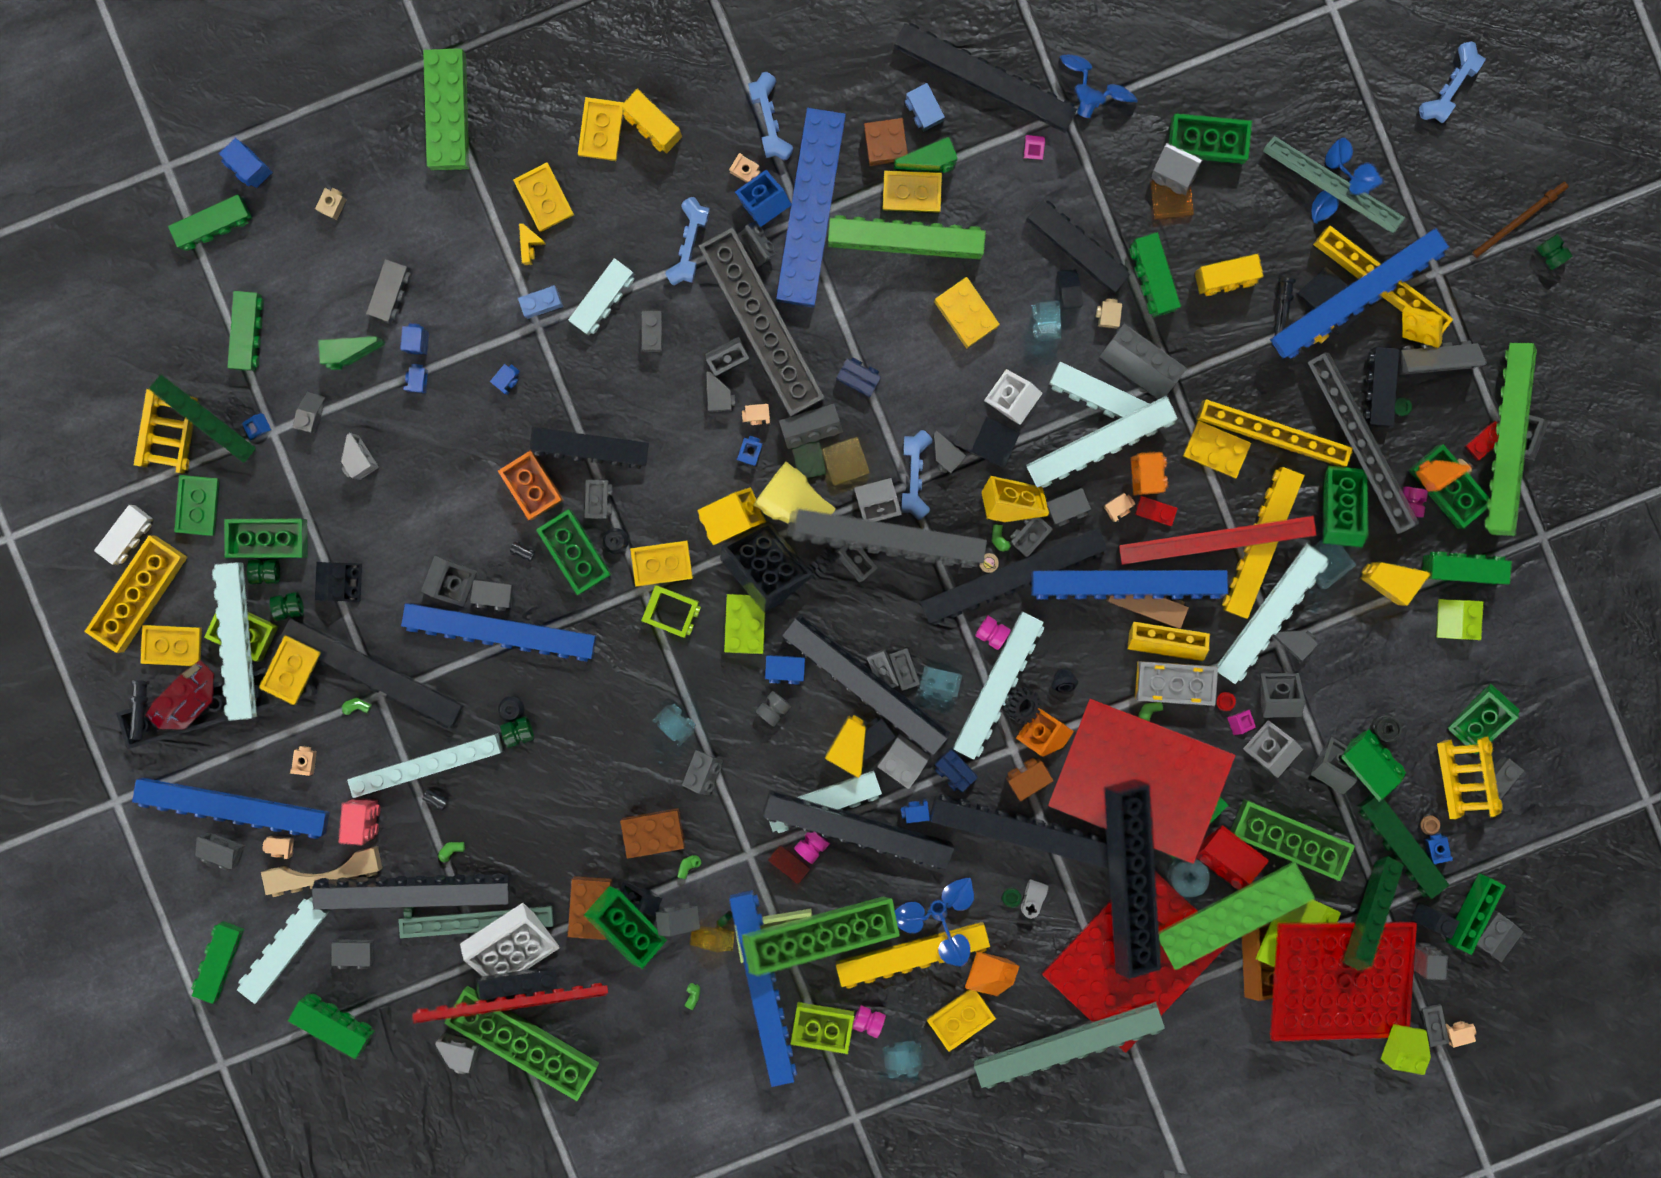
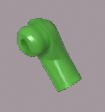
M993 525L992 543L998 550L1002 552L1008 551L1011 548V544L1002 537L1003 526Z
M354 698L342 705V712L345 715H350L352 711L359 709L368 713L372 705L359 698Z
M1162 702L1145 704L1140 710L1138 717L1150 722L1153 712L1163 710Z
M446 843L438 853L440 861L448 862L453 852H464L465 843Z
M696 855L683 859L677 877L686 879L689 869L699 867L701 859Z
M690 983L687 991L691 994L685 1007L693 1010L700 997V986Z

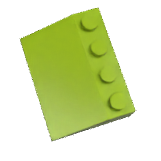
M1311 900L1272 920L1256 959L1275 968L1278 923L1338 922L1341 912Z

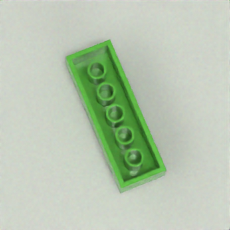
M463 49L423 50L427 167L430 170L469 169L466 53Z
M1243 799L1230 830L1244 842L1292 862L1295 861L1297 864L1338 881L1341 880L1355 845L1245 799Z

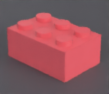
M353 798L342 804L339 843L363 845L375 838V835H378L379 824H376V819L380 815L381 807L378 805L377 799Z

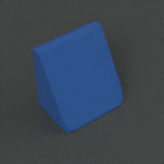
M263 413L253 415L242 423L250 440L271 431V427Z

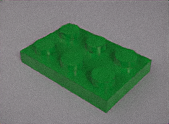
M179 475L175 533L215 536L220 479Z

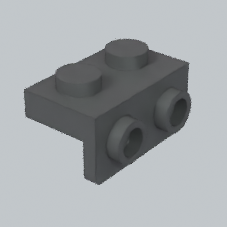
M757 222L747 224L746 228L738 233L737 236L756 267H760L777 253L774 250L773 244L764 235L763 228Z
M586 480L585 518L608 519V515H612V504L609 503V496L613 494V485L609 484V480Z
M1040 517L1025 519L1023 521L1025 526L1021 530L1017 528L1010 536L1012 538L1010 543L1025 557H1028L1053 530Z
M695 750L682 786L696 793L709 796L714 789V783L721 771L723 760Z

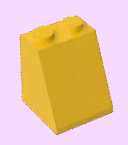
M751 487L734 492L697 510L699 519L707 531V537L713 545L766 522L762 511L753 505L756 498Z
M1379 562L1368 563L1361 572L1363 573L1361 579L1395 604L1407 606L1430 574L1425 571Z
M853 715V717H847L825 755V759L859 778L862 769L865 725L863 724L864 720Z

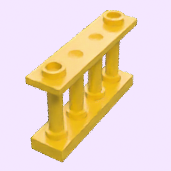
M147 389L134 465L147 467L150 462L176 466V473L185 474V471L189 468L188 453L193 424L186 418L184 421L158 417L157 408L160 405L171 406ZM158 424L183 429L181 440L155 436L153 433L154 426ZM156 443L179 447L178 459L152 455L150 452L151 445Z
M1489 737L1477 740L1478 745L1454 746L1452 740H1444L1437 743L1450 819H1458L1464 816L1465 811L1489 809L1490 817L1501 813L1502 801L1498 795L1491 754L1493 747L1492 743L1489 742ZM1480 752L1481 764L1457 765L1455 762V754ZM1483 771L1485 783H1459V773ZM1486 790L1488 802L1464 803L1462 801V792Z

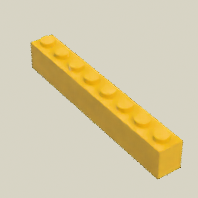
M1331 226L1324 229L1313 244L1358 279L1381 265ZM1401 280L1395 284L1397 287L1389 293L1384 291L1379 294L1402 312L1407 305L1443 316L1442 333L1453 320V318Z
M1210 400L1202 401L1196 420L1338 467L1347 466L1353 449Z
M1285 467L1275 470L1272 476L1273 485L1267 489L1265 494L1267 499L1265 505H1262L1258 511L1257 516H1259L1257 524L1288 519L1305 475ZM1278 542L1244 547L1243 552L1246 553L1244 558L1240 559L1237 564L1236 570H1238L1236 577L1232 578L1229 585L1231 588L1229 595L1226 594L1222 602L1224 611L1248 619Z
M983 922L949 931L951 937L957 934L965 936L970 944V952L987 951L986 948L990 947ZM946 932L836 961L841 986L853 988L859 982L871 983L881 976L889 978L894 976L896 972H911L914 967L926 968L931 966V963L937 961L945 963L941 959L938 949L940 943L948 939Z

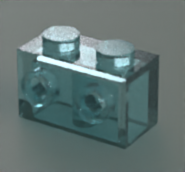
M924 666L919 689L923 690V694L933 696L935 692L941 694V698L952 700L953 697L958 696L962 674Z

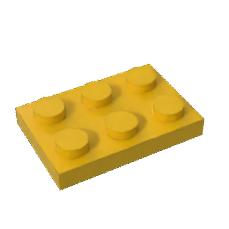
M585 97L578 156L617 161L623 117L621 105L623 102Z
M548 163L513 179L539 232L574 215Z
M884 171L883 210L940 213L942 173Z
M1197 421L1183 457L1236 479L1251 443L1206 423Z
M688 541L630 548L635 587L693 579Z
M142 625L141 664L193 666L201 660L202 628Z
M287 635L284 636L259 688L296 705L321 652Z
M967 990L927 1018V1021L950 1052L996 1018L977 991Z

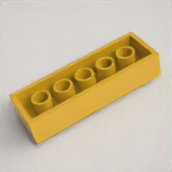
M149 535L84 632L115 653L124 652L188 557L159 537Z

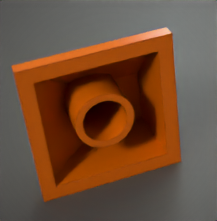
M1427 460L1418 466L1420 469L1415 473L1429 492L1440 490L1470 470L1471 467L1466 464L1443 461L1430 462Z
M1038 708L1040 713L1035 714L1037 718H1031L1033 722H1027L1016 739L1044 757L1063 748L1074 731Z
M977 951L965 988L998 996L1014 984L1020 966L1009 959Z

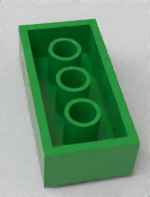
M1174 114L1171 118L1169 144L1200 160L1244 164L1249 157L1252 121Z
M1158 232L1135 239L1130 245L1129 254L1136 263L1134 269L1137 278L1140 277L1142 285H1140L1141 293L1143 296H1146L1148 301L1146 303L1148 314H1152V317L1155 318L1176 311L1181 305Z
M1442 444L1433 448L1408 471L1421 487L1426 490L1415 473L1420 469L1419 465L1427 460L1430 462L1460 463ZM1465 472L1440 490L1428 492V495L1457 529L1465 528L1488 508L1489 497L1468 472Z
M1328 466L1324 476L1323 543L1363 547L1368 535L1367 474L1364 469Z
M566 510L536 529L577 595H581L612 575L572 510Z
M225 519V558H308L307 519Z
M1430 552V555H1423L1422 571L1430 574L1427 579L1510 584L1512 561H1505V557L1487 556L1486 559V555H1468V558H1466L1467 554L1449 553V556H1447V552Z
M610 886L583 915L632 965L640 969L645 967L667 941L664 936H658V930L618 889Z
M309 993L298 1002L288 1022L354 1059L364 1051L375 1032L369 1024L358 1022L350 1013H342L334 1004H327L321 1001V997Z

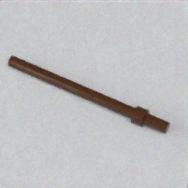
M1562 182L1555 189H1550L1544 194L1542 199L1475 249L1472 255L1478 258L1546 204L1554 202L1559 194L1569 188L1568 184Z

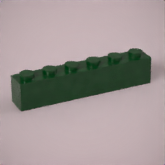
M162 374L149 387L152 393L243 463L256 449V447Z
M1371 794L1357 805L1360 809L1358 812L1365 821L1368 820L1371 823L1370 829L1376 836H1381L1384 840L1381 842L1387 851L1391 850L1395 855L1393 859L1404 865L1403 867L1406 869L1405 875L1411 882H1416L1418 885L1416 889L1423 897L1426 896L1432 899L1450 886L1384 798L1378 801Z
M1389 856L1375 861L1343 960L1345 964L1358 971L1372 967L1404 866Z

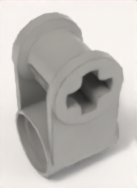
M1031 879L1028 881L1021 904V911L1026 917L1035 918L1038 916L1047 895L1048 885ZM1032 904L1035 910L1028 913L1026 907H1030Z

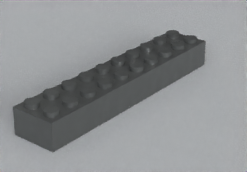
M733 227L699 245L703 256L790 417L825 400Z
M796 509L790 513L787 536H791L792 540L795 541L809 539L813 544L822 545L827 542L832 547L841 548L842 546H849L850 550L856 551L868 549L869 553L874 554L887 552V556L898 557V555H905L906 559L911 560L924 558V562L935 563V561H942L943 565L948 566L961 564L960 567L972 569V567H977V565L984 563L987 541Z

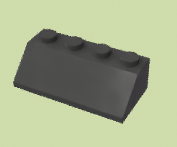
M1126 324L1119 328L1099 356V358L1158 400L1170 392L1187 369Z
M1471 341L1459 342L1460 345L1455 346L1452 345V342L1442 343L1439 348L1421 345V349H1414V346H1405L1399 351L1398 375L1472 369L1486 365V360L1479 344H1472Z

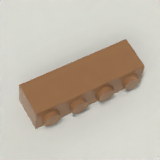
M1108 596L1106 600L1177 629H1181L1189 608L1184 606L1185 602L1178 599L1171 601L1166 599L1167 596H1164V599H1152V596H1145V599H1133V596H1126V599H1114V596Z

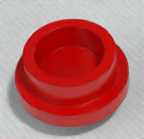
M1223 692L1218 695L1216 704L1219 709L1230 711L1235 707L1236 699L1233 694Z

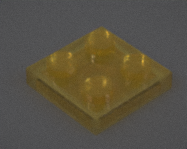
M858 437L821 449L833 485L870 473Z

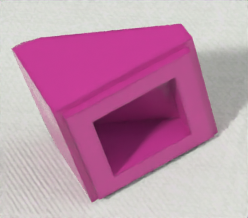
M1026 135L1024 158L1043 160L1045 137Z
M1250 710L1228 717L1234 735L1243 734L1256 728Z

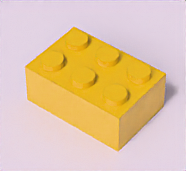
M638 89L621 105L624 111L622 113L625 116L624 118L632 126L635 123L639 133L644 138H651L652 145L659 152L663 150L667 154L682 138L680 129Z
M1258 254L1203 266L1195 271L1199 294H1205L1206 296L1215 295L1222 289H1224V292L1233 291L1240 285H1243V288L1251 287L1263 277Z
M967 277L934 300V303L966 349L1000 325Z

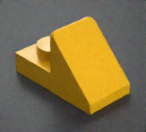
M519 224L522 263L524 265H532V259H535L534 248H531V245H545L546 243L524 224Z

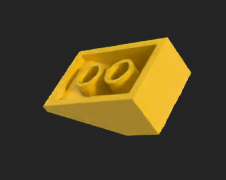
M990 476L981 492L987 519L1009 522L1045 517L1049 514L1044 491L1040 486L1036 487L1031 484Z

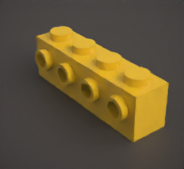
M1133 622L1129 631L1128 649L1204 661L1209 651L1210 634Z

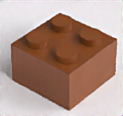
M903 118L864 123L869 166L895 163V159L908 154Z
M1032 757L1024 762V767L1020 769L1016 767L1007 773L1006 780L1020 801L1053 782V779L1039 758L1034 759Z

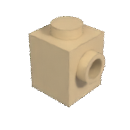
M325 188L315 209L337 220L346 199L342 196V192L334 188L331 191Z
M1106 299V302L1103 301L1100 306H1097L1096 317L1099 318L1098 327L1117 329L1120 326L1122 304L1117 303L1118 300Z

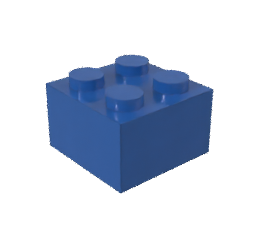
M236 137L219 153L224 158L222 163L235 172V176L248 187L252 185L257 188L273 173L247 145Z
M767 170L735 191L743 207L760 227L792 205L785 191Z

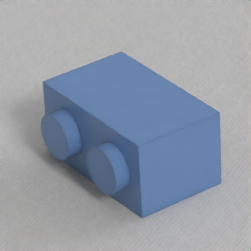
M928 83L906 94L907 100H905V104L909 111L913 110L916 116L913 118L918 128L921 127L923 132L944 121L945 117Z
M555 286L518 298L524 317L527 319L564 307L558 289Z

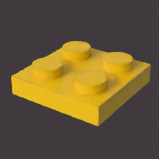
M1406 305L1403 309V338L1439 348L1442 344L1443 316Z

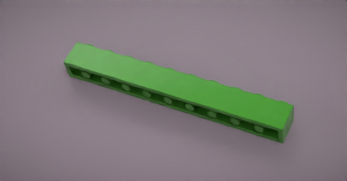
M1510 343L1509 349L1505 353V360L1508 362L1507 368L1503 370V379H1505V386L1501 388L1503 405L1499 406L1501 422L1497 424L1499 439L1498 442H1495L1494 452L1497 456L1496 461H1493L1492 471L1495 473L1494 479L1490 481L1492 498L1488 499L1490 516L1486 518V528H1488L1491 535H1516L1537 353L1534 343Z

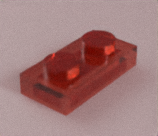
M781 845L778 846L768 859L769 862L797 884L810 870L806 864Z

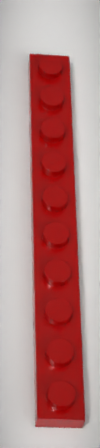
M1310 516L1119 545L1122 565L1311 537L1316 536L1314 518Z
M602 983L592 984L591 988L583 989V986L572 987L571 991L555 989L550 994H545V991L533 993V996L526 997L525 994L515 995L514 999L506 1000V997L495 998V1002L487 1003V1000L475 1001V1005L467 1006V1003H459L454 1008H448L447 1005L438 1006L434 1011H428V1008L418 1009L416 1013H413V1024L607 996L608 987L607 985L602 986Z

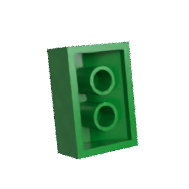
M1369 729L1352 739L1341 757L1378 801H1381L1401 783L1406 774L1404 767L1392 757L1391 752L1380 743L1379 738Z

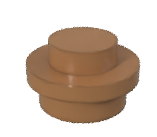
M1426 816L1421 820L1420 828L1425 834L1434 835L1440 829V822L1434 816Z

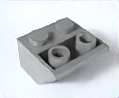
M891 478L854 488L863 520L877 522L902 515Z

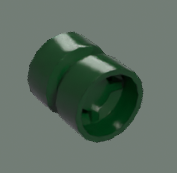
M1559 234L1554 235L1536 247L1540 255L1546 257L1545 262L1550 270L1555 269L1573 257L1568 247H1563L1564 241Z
M267 559L264 563L262 560H249L247 564L249 583L262 584L263 581L266 584L279 583L280 564L278 559Z
M298 591L287 593L285 597L282 595L270 597V610L275 621L285 620L288 616L294 618L304 615V606Z
M527 716L516 719L515 723L508 722L500 725L502 737L507 748L519 745L520 741L526 743L534 740L533 729Z

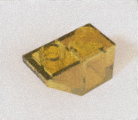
M700 926L698 930L691 931L690 945L713 952L733 951L734 931Z

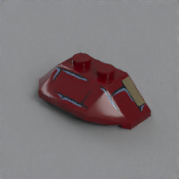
M199 660L183 672L152 703L146 716L159 729H186L213 701L214 673Z

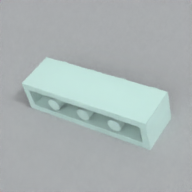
M614 258L568 320L588 336L591 333L594 334L600 327L598 324L602 318L605 319L610 314L612 304L614 302L618 303L623 296L621 292L624 288L631 286L635 274Z

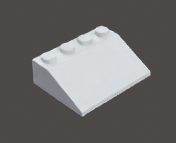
M524 903L460 943L463 960L482 976L527 970L559 949V945L541 921Z

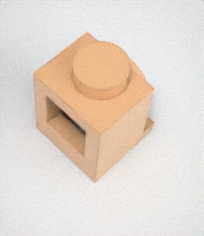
M740 153L729 169L731 174L746 183L761 173L759 165ZM748 166L750 169L748 172H744L742 168Z
M769 405L745 406V410L742 411L743 422H751V425H762V421H766V425H769Z
M1123 493L1103 507L1111 520L1116 522L1119 520L1117 518L1118 515L1122 518L1130 513L1129 508L1135 505V502L1130 495L1126 496Z
M299 746V749L294 750L290 773L307 776L314 774L317 751H311V747ZM301 757L305 759L304 764L300 763Z
M271 835L264 840L263 851L270 853L271 857H283L284 855V859H289L293 855L294 838Z
M1456 1022L1452 1027L1446 1024L1449 1038L1448 1044L1453 1048L1476 1042L1474 1036L1476 1035V1029L1473 1024Z

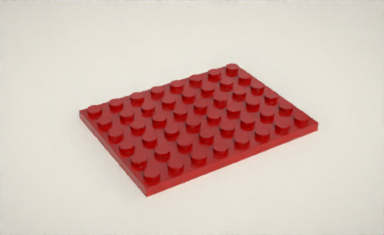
M1090 699L1048 806L1106 829L1104 787L1134 779L1150 784L1154 848L1194 864L1235 755Z
M1155 871L1158 929L1161 931L1196 913L1197 910ZM1110 900L1041 974L1092 1022L1154 1002L1157 1003L1160 1015H1162L1229 943L1175 970L1159 941L1161 970L1128 979L1116 973ZM1128 1040L1125 1041V1044L1118 1047L1127 1053L1137 1041Z
M1356 922L1278 923L1270 1039L1273 1041L1388 1038L1393 1024L1410 1027L1417 923L1386 922L1372 967L1361 971L1343 962Z

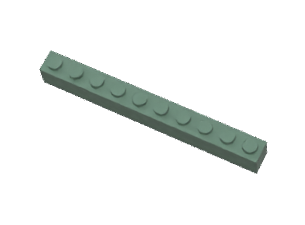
M1154 1002L975 1060L974 1068L981 1088H992L1002 1081L1011 1082L1020 1075L1029 1076L1034 1073L1033 1071L1039 1069L1042 1071L1048 1070L1057 1063L1060 1065L1070 1062V1059L1076 1057L1081 1059L1094 1051L1100 1053L1105 1051L1107 1047L1113 1045L1118 1047L1125 1044V1041L1128 1040L1137 1041L1142 1039L1144 1035L1150 1033L1151 1035L1158 1034L1165 1027L1157 1003Z

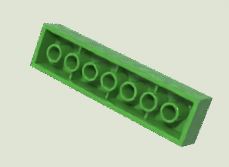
M845 216L830 218L828 247L979 260H981L984 254L985 231H982L980 227L962 229V226L950 225V228L942 227V224L936 223L931 224V226H923L921 222H912L909 225L899 220H893L892 223H884L885 220L873 219L872 222L865 221V218L854 217V220H847Z
M1294 861L1159 931V941L1174 969L1177 970L1313 900L1314 894Z
M879 897L742 934L749 973L758 976L900 935L892 898Z
M467 986L456 1004L467 1003V1006L475 1005V1001H479L477 991ZM485 999L487 1000V1003L494 1002L491 999ZM510 1010L446 1019L444 1023L578 1101L599 1064L597 1061Z

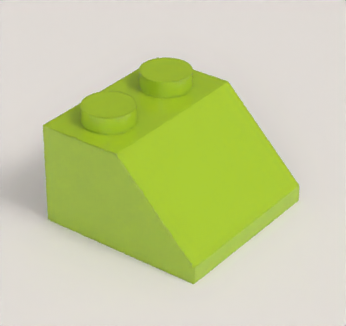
M1438 599L1436 637L1481 640L1483 601Z
M1393 1024L1381 1060L1393 1070L1425 1075L1431 1058L1427 1031Z

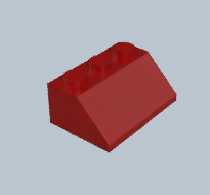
M1223 825L1202 841L1196 856L1202 864L1208 866L1218 876L1224 878L1238 890L1251 884L1269 861Z

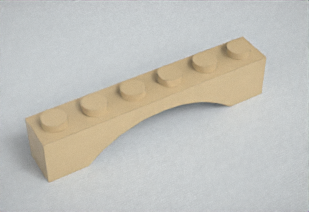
M378 846L358 850L344 865L327 873L306 874L282 866L261 872L265 894H272L273 897L284 895V891L291 890V893L302 891V887L310 886V889H312L314 881L320 878L338 879L345 877L357 879L359 878L358 875L366 874V877L377 875V871L383 868Z

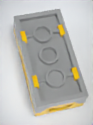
M1137 661L1135 699L1138 701L1215 706L1218 667Z

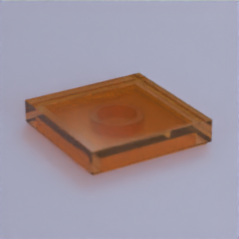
M1154 180L1151 181L1155 220L1194 215L1191 187L1185 196L1175 193L1165 185L1157 184Z

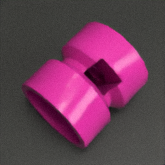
M1403 487L1402 491L1415 516L1424 518L1425 506L1423 503L1427 501L1428 491L1413 487Z
M988 615L975 636L984 642L988 640L990 646L999 650L1011 629L1003 624L997 625V621Z
M807 832L805 840H800L794 849L804 859L813 864L819 857V852H823L830 842L818 832Z
M860 1005L852 1029L859 1032L866 1030L869 1036L878 1038L886 1015L880 1012L872 1014L870 1008Z

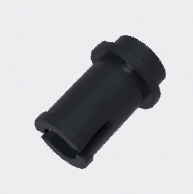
M514 541L510 549L513 556L516 554L531 562L536 552L522 545L520 541L518 543Z
M428 789L427 793L423 795L422 800L435 806L436 810L440 809L443 811L448 803L446 797H441Z

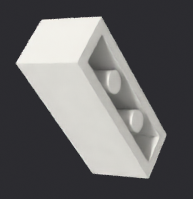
M128 505L94 551L112 565L124 563L128 558L127 553L130 549H134L139 544L140 536L151 528L152 525L150 523L153 519L137 506Z

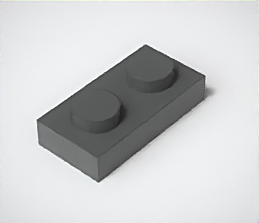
M905 648L889 654L902 691L920 685L908 649Z
M885 649L867 655L868 663L876 676H880L892 688L899 686L898 678Z
M1438 1004L1421 1008L1429 1046L1448 1044L1449 1038L1442 1006Z

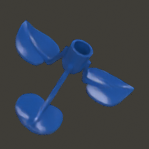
M1067 54L1059 57L1070 69L1084 73L1083 84H1078L1075 88L1081 101L1077 109V113L1080 116L1090 118L1095 107L1098 108L1100 103L1106 101L1107 95H1111L1112 98L1119 101L1138 102L1132 92L1120 85H1108L1107 91L1104 94L1091 89L1086 84L1087 70H1091L1092 65L1086 59L1077 55Z
M1340 138L1328 150L1325 158L1326 165L1330 169H1336L1340 166V169L1351 179L1349 181L1351 193L1355 195L1369 194V190L1383 183V180L1376 168L1369 163L1358 167L1353 177L1343 165L1352 158L1353 148L1346 138ZM1325 190L1317 195L1312 204L1311 214L1313 222L1316 224L1332 216L1339 205V200Z
M971 878L957 880L945 887L941 896L942 901H934L926 916H924V908L917 902L905 903L895 910L898 928L907 933L921 931L923 929V920H927L930 915L935 920L942 921L948 939L940 943L939 955L944 962L959 967L964 966L970 957V944L968 939L962 934L951 937L945 921L947 917L946 908L953 907L957 911H963L972 905L974 892Z

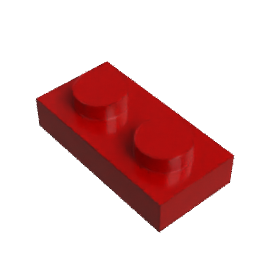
M1496 421L1489 424L1464 446L1477 461L1494 448L1495 442H1498V423Z
M1140 496L1134 515L1172 526L1178 508Z

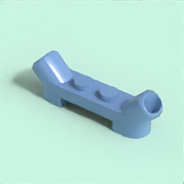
M1467 42L1459 46L1460 68L1456 67L1450 75L1452 80L1440 90L1439 94H1441L1439 100L1424 102L1420 105L1419 113L1422 119L1435 118L1443 123L1456 106L1450 99L1466 75L1474 76L1486 60V58L1478 54L1476 43Z
M763 72L757 82L748 83L753 104L761 103L769 135L762 137L766 158L777 156L785 161L791 156L793 146L777 137L776 132L779 131L777 120L773 121L771 114L775 113L773 102H768L767 98L777 81L770 73Z
M695 197L686 199L681 205L690 223L689 227L685 226L683 237L686 240L685 244L681 245L679 251L681 261L665 273L672 285H677L682 281L693 283L697 264L691 262L698 227L706 228L710 208L700 206Z
M920 430L914 437L904 436L903 456H911L910 493H902L901 513H911L917 520H921L930 512V508L918 496V490H922V479H918L919 471H922L923 460H919V455L933 440L925 430Z

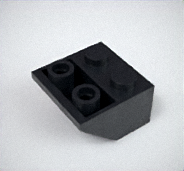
M316 562L315 600L361 602L362 564Z

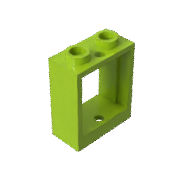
M655 585L641 621L685 638L686 635L691 634L694 627L691 622L693 617H698L701 607L698 606L699 601ZM662 593L692 605L682 631L652 620Z

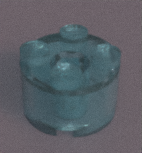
M1060 301L1036 302V305H1032L1033 318L1037 319V324H1033L1034 337L1038 338V341L1062 339L1061 334H1058L1062 333L1060 307H1056L1060 306Z
M668 704L652 721L654 723L658 721L659 724L657 726L672 741L675 742L677 740L678 743L676 745L680 747L695 732L694 727L696 725L689 718L686 717L684 719L680 715L682 711L675 704L671 706Z
M1178 858L1168 869V880L1171 886L1182 896L1196 897L1202 895L1209 885V871L1197 858L1194 864ZM1190 872L1192 878H1189V880H1187L1185 878V875H1189Z
M903 1041L894 1043L895 1047L892 1048L889 1045L883 1047L885 1069L889 1078H896L901 1074H907L909 1077L916 1076L918 1071L924 1067L921 1044L919 1042L916 1045L915 1041Z

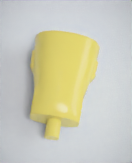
M787 461L777 471L753 504L773 520L779 519L789 524L790 513L796 509L833 514L836 509L816 493L807 482L805 475L797 468H793Z

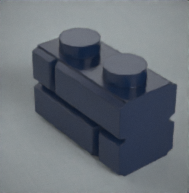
M854 357L851 360L847 358L836 380L870 398L881 378L878 375L879 371L870 366L868 369L861 366L862 362Z
M952 748L934 763L937 766L934 770L942 778L946 776L950 780L948 785L955 792L959 790L962 793L978 778Z

